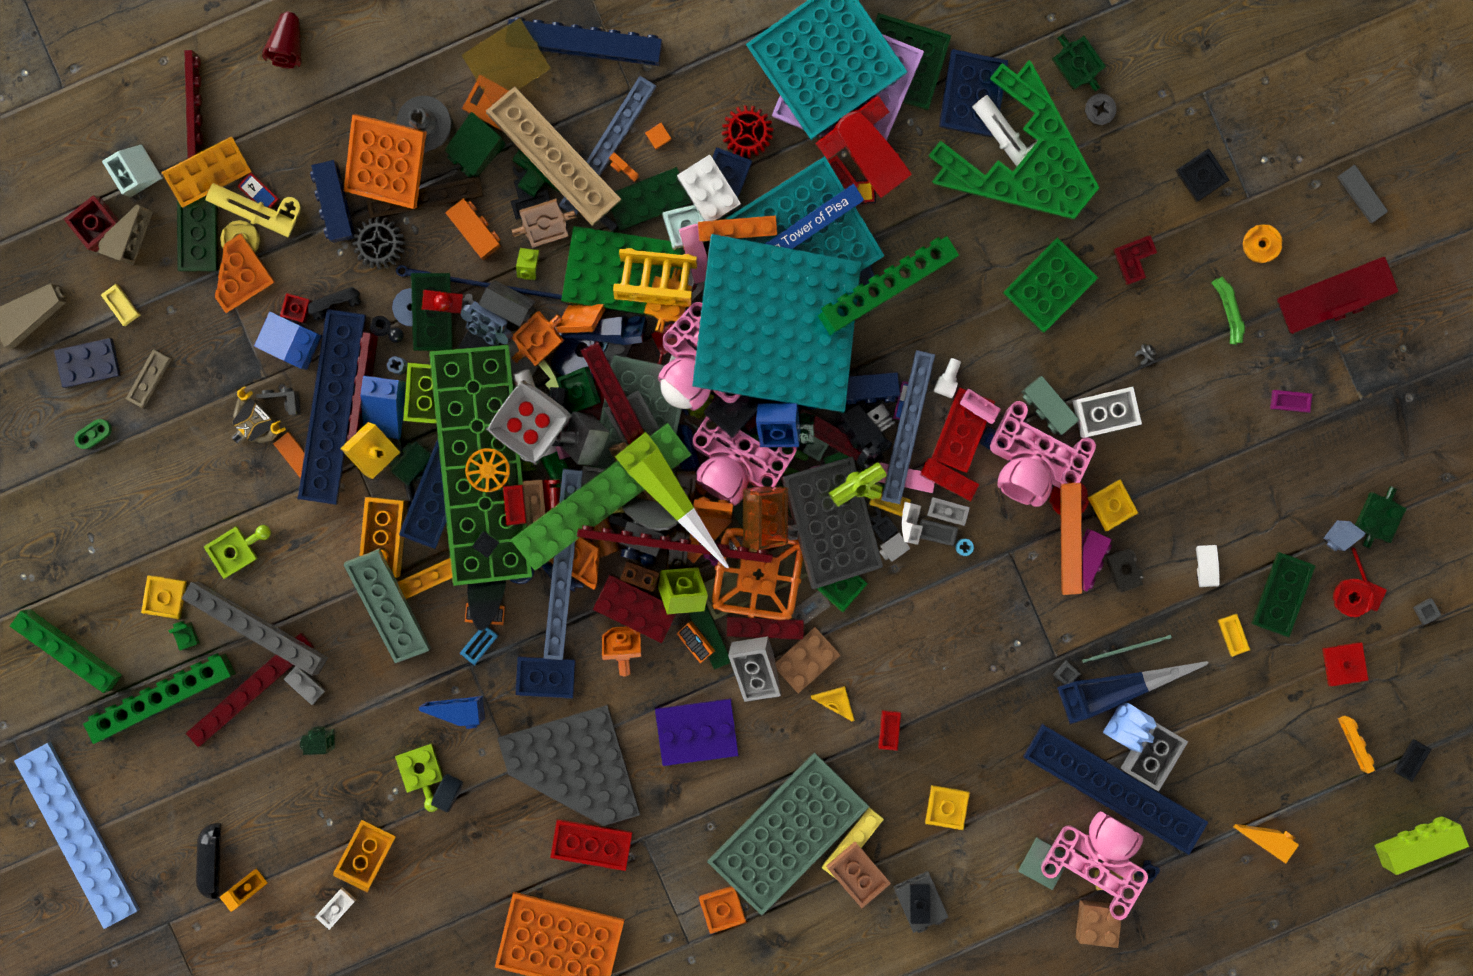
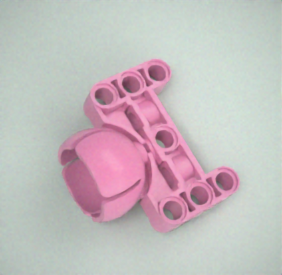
M1016 401L1006 410L990 443L992 453L1007 461L1010 460L1001 470L997 485L1011 499L1025 505L1031 504L1034 507H1039L1050 496L1052 484L1060 488V484L1067 483L1066 477L1070 478L1072 483H1080L1096 449V444L1093 439L1086 437L1077 442L1072 448L1023 422L1028 412L1026 404ZM1013 409L1019 410L1020 415H1016ZM1005 425L1011 426L1012 432L1008 431ZM1001 441L1004 444V448H1000L997 442ZM1040 443L1046 446V450L1040 447ZM1082 444L1087 447V452L1082 449ZM1074 461H1077L1079 463L1080 468H1077L1074 465Z
M706 416L693 437V447L710 459L702 463L697 469L696 483L698 485L702 484L704 490L720 500L729 501L733 506H736L744 498L749 482L763 492L772 491L795 456L797 447H791L793 452L789 455L783 453V447H778L777 451L774 452L768 447H760V442L741 430L732 439L718 426L714 430L708 429L706 424L711 420ZM703 437L707 443L704 446H699L696 440ZM741 442H747L750 445V448L748 450H742L739 447V444ZM774 462H779L782 464V469L780 471H776L772 468V464ZM764 478H769L772 481L770 487L763 486L762 480Z
M1100 811L1091 821L1089 835L1084 834L1073 826L1062 828L1042 862V873L1047 878H1054L1059 874L1063 866L1113 895L1114 898L1110 903L1109 911L1115 919L1123 920L1129 914L1148 880L1146 871L1129 860L1141 848L1144 836ZM1067 830L1074 831L1075 837L1072 840L1064 838V833ZM1057 847L1065 849V854L1062 857L1054 854ZM1075 849L1087 855L1088 858H1085L1084 856L1075 852ZM1047 864L1055 865L1056 869L1053 873L1045 871ZM1096 867L1099 869L1097 877L1089 876L1091 868ZM1109 870H1112L1113 872L1117 873L1118 875L1122 876L1123 878L1120 879L1119 877H1117V876H1115L1114 874L1110 873ZM1137 871L1143 873V879L1140 881L1133 879V874ZM1127 888H1131L1134 891L1133 896L1130 898L1123 896V892ZM1117 905L1124 907V911L1120 915L1115 914L1113 911Z

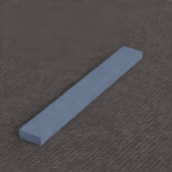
M642 76L638 77L586 161L600 177L610 162L609 157L614 152L616 153L656 88V85ZM564 196L559 207L567 212L574 210L577 215L579 211Z
M918 350L915 352L881 497L883 501L896 504L901 503L935 354Z

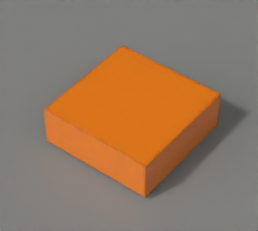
M662 123L645 132L655 150L672 140Z

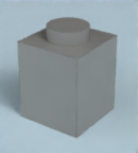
M899 532L879 545L881 548L879 552L885 560L889 559L891 562L910 549Z

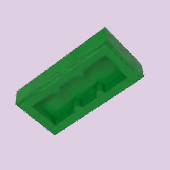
M556 451L542 457L540 460L551 480H560V484L554 485L555 487H560L561 490L563 468H569L564 459H559L558 452Z

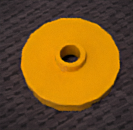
M1256 225L1248 230L1244 236L1243 250L1247 257L1254 262H1270L1282 250V236L1271 225ZM1260 241L1264 242V247L1259 246Z

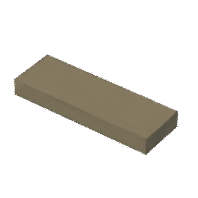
M153 349L128 393L126 400L144 409L172 358Z

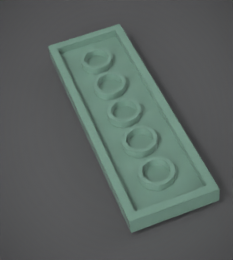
M378 549L346 561L344 567L393 661L397 663L429 651L431 647L381 550Z

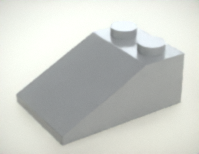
M768 636L731 642L728 656L744 702L781 696L774 653Z

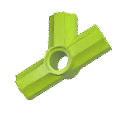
M877 462L861 473L853 472L849 474L846 482L829 492V495L838 507L855 496L879 499L882 495L883 487L877 482L885 478L887 474L881 464Z

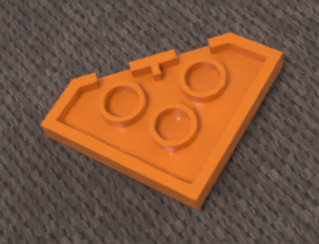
M242 233L224 244L215 299L225 313H228L275 283V281Z

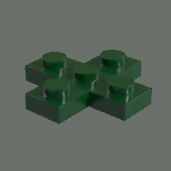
M519 149L512 161L525 169L527 173L519 182L518 187L533 198L544 183L561 194Z

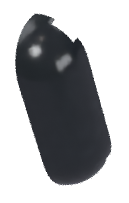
M221 823L207 825L200 832L197 839L196 886L198 891L209 899H219Z

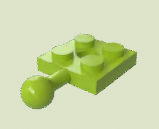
M260 525L256 528L253 535L245 538L239 527L236 526L205 545L204 548L223 579H226L258 559L250 545L259 539H268L271 535V529L267 525ZM229 547L235 550L233 558H229L226 554Z
M433 743L395 756L407 793L422 788L426 798L424 802L425 809L429 812L436 811L438 808L431 805L433 794L430 785L442 781L444 776ZM417 763L424 765L425 770L423 773L416 772L415 765Z

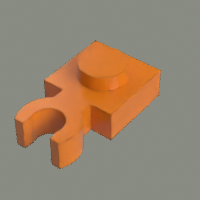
M615 152L609 157L612 162L610 166L618 173L622 171L633 182L639 178V174L629 167Z

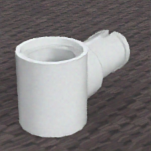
M953 358L950 359L945 374L939 376L936 382L934 392L949 398L953 397L958 385L956 375L961 361Z

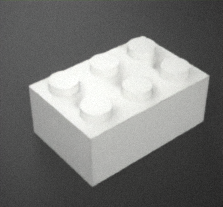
M711 155L706 156L677 175L678 180L704 221L722 220L741 208L740 201Z
M1133 387L1072 401L1075 415L1079 419L1077 424L1081 438L1142 424Z

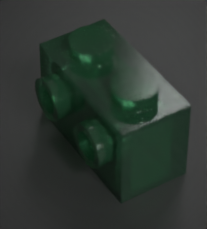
M324 726L313 727V729L308 730L300 738V749L303 750V755L327 754L335 748L334 729H325Z

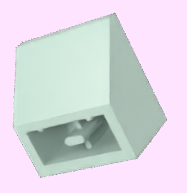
M143 145L120 150L102 161L121 194L129 198L162 179Z

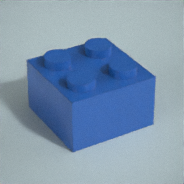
M797 403L758 404L756 424L760 447H799L801 429Z

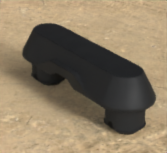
M349 287L314 300L308 304V313L312 314L314 320L318 321L326 315L323 310L329 308L334 303L340 304L348 301L351 307H355V303L358 306L361 303L359 298L360 292L354 287Z

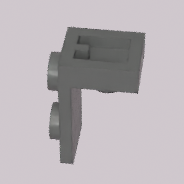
M283 388L278 393H274L273 390H262V394H256L257 399L287 397V400H285V410L288 412V415H301L299 392L293 391L292 388Z

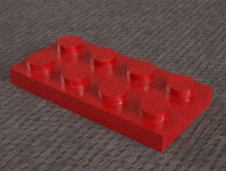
M958 388L931 459L967 473L987 421L960 404L967 390ZM983 397L984 399H986V400H988L989 402H991L992 404H994L995 401Z
M557 819L550 858L626 871L632 832Z

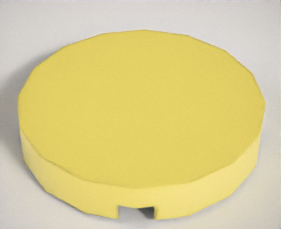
M232 221L222 230L220 237L222 248H224L226 242L241 233L254 252L259 248V233L253 225L246 221Z

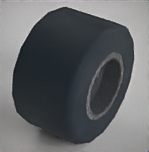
M446 774L432 799L431 805L442 811L449 812L461 791L463 781Z

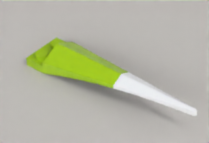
M645 432L615 456L627 473L726 568H729L661 451Z

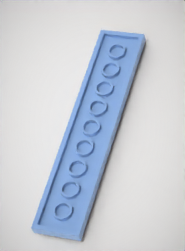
M51 742L14 761L102 927L105 929L139 911L140 908Z

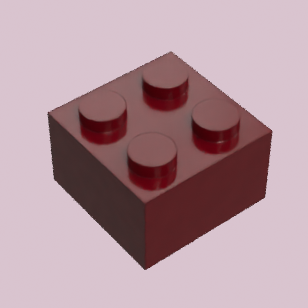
M95 195L91 196L64 218V221L84 246L94 252L99 250V242L104 238V235L120 221L103 199Z

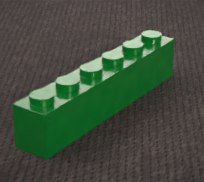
M31 609L21 610L10 624L12 629L102 693L112 691L122 677V674Z

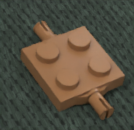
M554 199L519 210L522 218V227L512 229L514 237L525 234L533 248L568 237L566 221L577 217L574 210L563 213L559 208L557 200Z

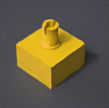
M370 422L365 424L340 448L358 469L371 479L380 473L400 453L375 424Z

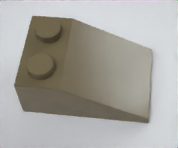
M139 205L134 206L100 240L98 253L134 265L153 211Z

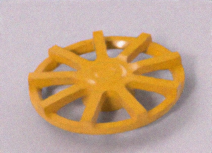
M484 448L474 452L469 457L465 473L468 482L475 489L482 492H493L503 487L507 482L510 467L506 457L501 452L491 448ZM483 452H493L489 462L486 461ZM479 453L483 461L482 464L473 460ZM496 454L503 459L502 461L493 464V460ZM470 462L478 466L479 470L469 471ZM505 463L506 472L496 470V467ZM479 473L480 477L473 483L470 475ZM495 474L505 475L504 480L500 483ZM483 478L486 479L485 489L477 486ZM492 478L498 486L489 489V479Z

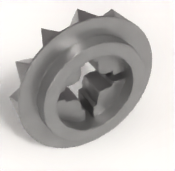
M1106 94L1092 96L1086 103L1085 112L1087 118L1093 124L1104 125L1109 123L1116 114L1114 100ZM1102 103H1104L1103 110L1105 111V113L1102 112L1099 116H1097L1098 110L1095 109V107H1099Z

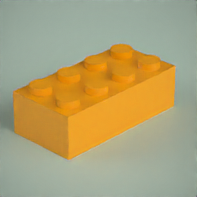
M365 497L359 556L380 549L394 577L398 578L401 576L404 537L400 536L399 533L407 515L408 501Z

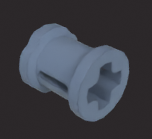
M397 356L391 357L387 363L388 370L399 375L405 373L408 366L405 359ZM396 361L401 363L399 370L394 368Z

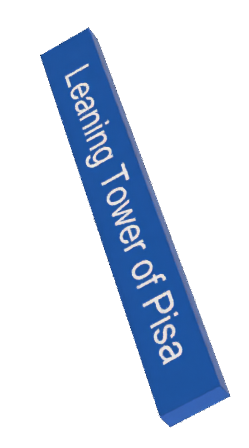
M852 184L765 244L793 249L857 206L864 199L856 186Z

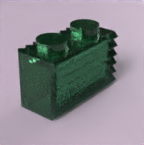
M416 441L413 445L409 442L402 450L405 454L400 459L396 457L389 465L391 467L389 472L406 486L423 469L431 456Z

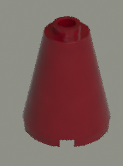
M287 11L280 14L262 51V58L266 62L268 58L274 66L286 69H294V65L300 67V20L293 12Z

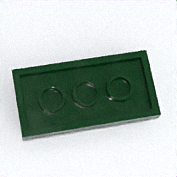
M677 167L615 191L621 200L611 210L620 232L659 217L663 212L679 209L691 204L687 192L678 180L677 175L679 171Z
M206 196L183 208L177 200V271L218 272V206L206 201Z
M410 273L413 351L452 350L451 312L422 309L423 290L451 293L450 273Z
M1277 552L1251 624L1290 637L1316 565Z

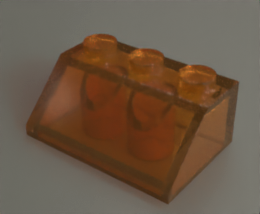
M758 486L743 489V547L764 550L788 545V487Z

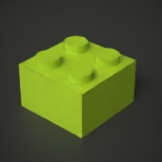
M698 567L661 570L658 589L667 614L701 612L705 610L708 594Z

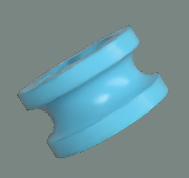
M963 538L957 541L955 548L960 555L968 556L973 552L974 545L969 539ZM966 542V545H969V550L966 549L967 552L963 553L960 545Z

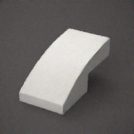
M908 502L904 503L902 515L904 542L918 545L923 527L917 525L921 506Z
M1217 545L1197 546L1199 587L1219 586Z

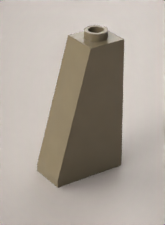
M50 283L0 306V339L3 346L6 348L16 347L66 303L63 289L58 285Z

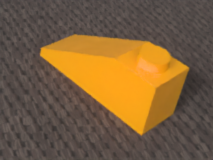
M1240 824L1234 825L1235 829L1285 864L1299 846V844L1294 842L1295 837L1287 831L1283 834L1274 829Z

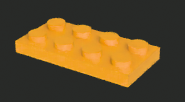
M229 137L161 173L183 208L206 196L213 183L223 187L250 173L251 170L233 137Z

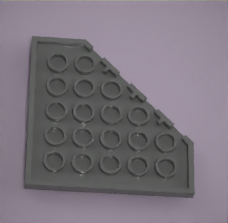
M608 704L497 738L508 775L600 825L605 826L640 815Z

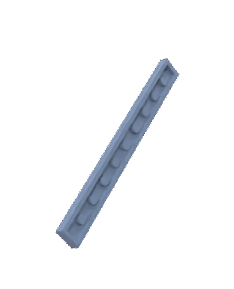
M563 468L560 502L581 488L582 470ZM575 541L554 556L544 659L563 660Z

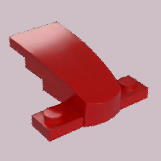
M877 95L859 110L844 115L838 121L835 128L815 144L827 160L846 146L866 180L869 181L877 195L882 198L912 174L886 139L873 126L890 113Z

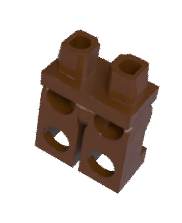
M627 560L620 580L650 591H656L661 572L648 567L644 568L642 565Z

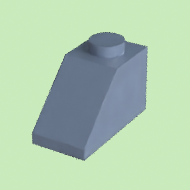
M1337 520L1323 539L1328 542L1327 546L1332 550L1345 551L1366 533L1350 521Z

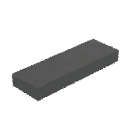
M1356 165L1351 166L1337 176L1369 223H1373L1388 212Z

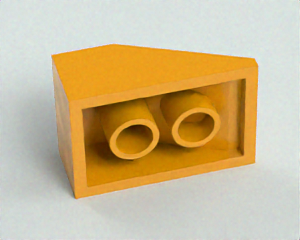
M361 820L334 870L333 876L368 892L396 836Z

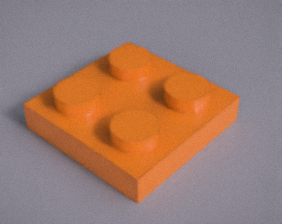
M708 498L694 500L693 507L699 517L732 519L733 504H730L729 501L718 500V502H712Z

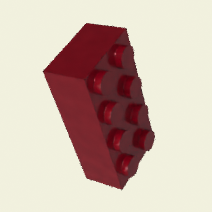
M613 574L609 575L593 608L594 611L660 643L663 642L676 614L666 613L662 598L638 586L622 581Z

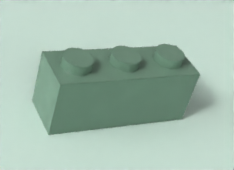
M1042 376L1038 377L1021 391L1024 394L1022 397L1028 405L1032 404L1035 407L1036 415L1041 420L1045 419L1049 424L1047 427L1054 435L1056 433L1062 435L1079 421Z

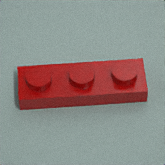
M931 458L927 459L920 473L922 477L967 501L972 500L979 486L978 483Z

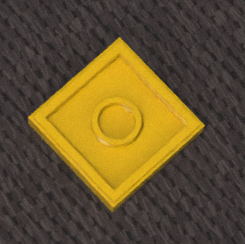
M1121 479L1088 497L1105 531H1109L1138 514Z
M147 575L141 613L181 619L184 603L182 597L186 591L187 581Z
M931 785L925 824L963 830L970 792Z

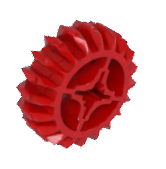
M744 105V111L742 112L740 107H737L738 114L731 111L732 119L725 117V121L729 124H722V128L726 129V131L722 132V136H728L723 142H730L727 149L731 150L734 147L733 154L741 151V157H744L745 152L747 157L751 158V152H754V155L757 157L759 156L758 149L764 153L765 148L763 145L769 147L770 143L767 140L773 139L771 134H767L773 132V128L768 127L772 124V121H765L768 117L767 114L760 116L762 109H759L757 113L754 112L755 106H752L751 111H748L747 105ZM749 117L756 119V121L746 123L741 119ZM736 123L740 133L733 139L731 131ZM762 125L764 134L759 141L755 131L758 129V126ZM745 128H746L747 130L752 129V130H751L752 136L749 135V134L743 135V134H744V129H745ZM748 140L752 144L754 143V145L742 146L738 143H742L743 141Z

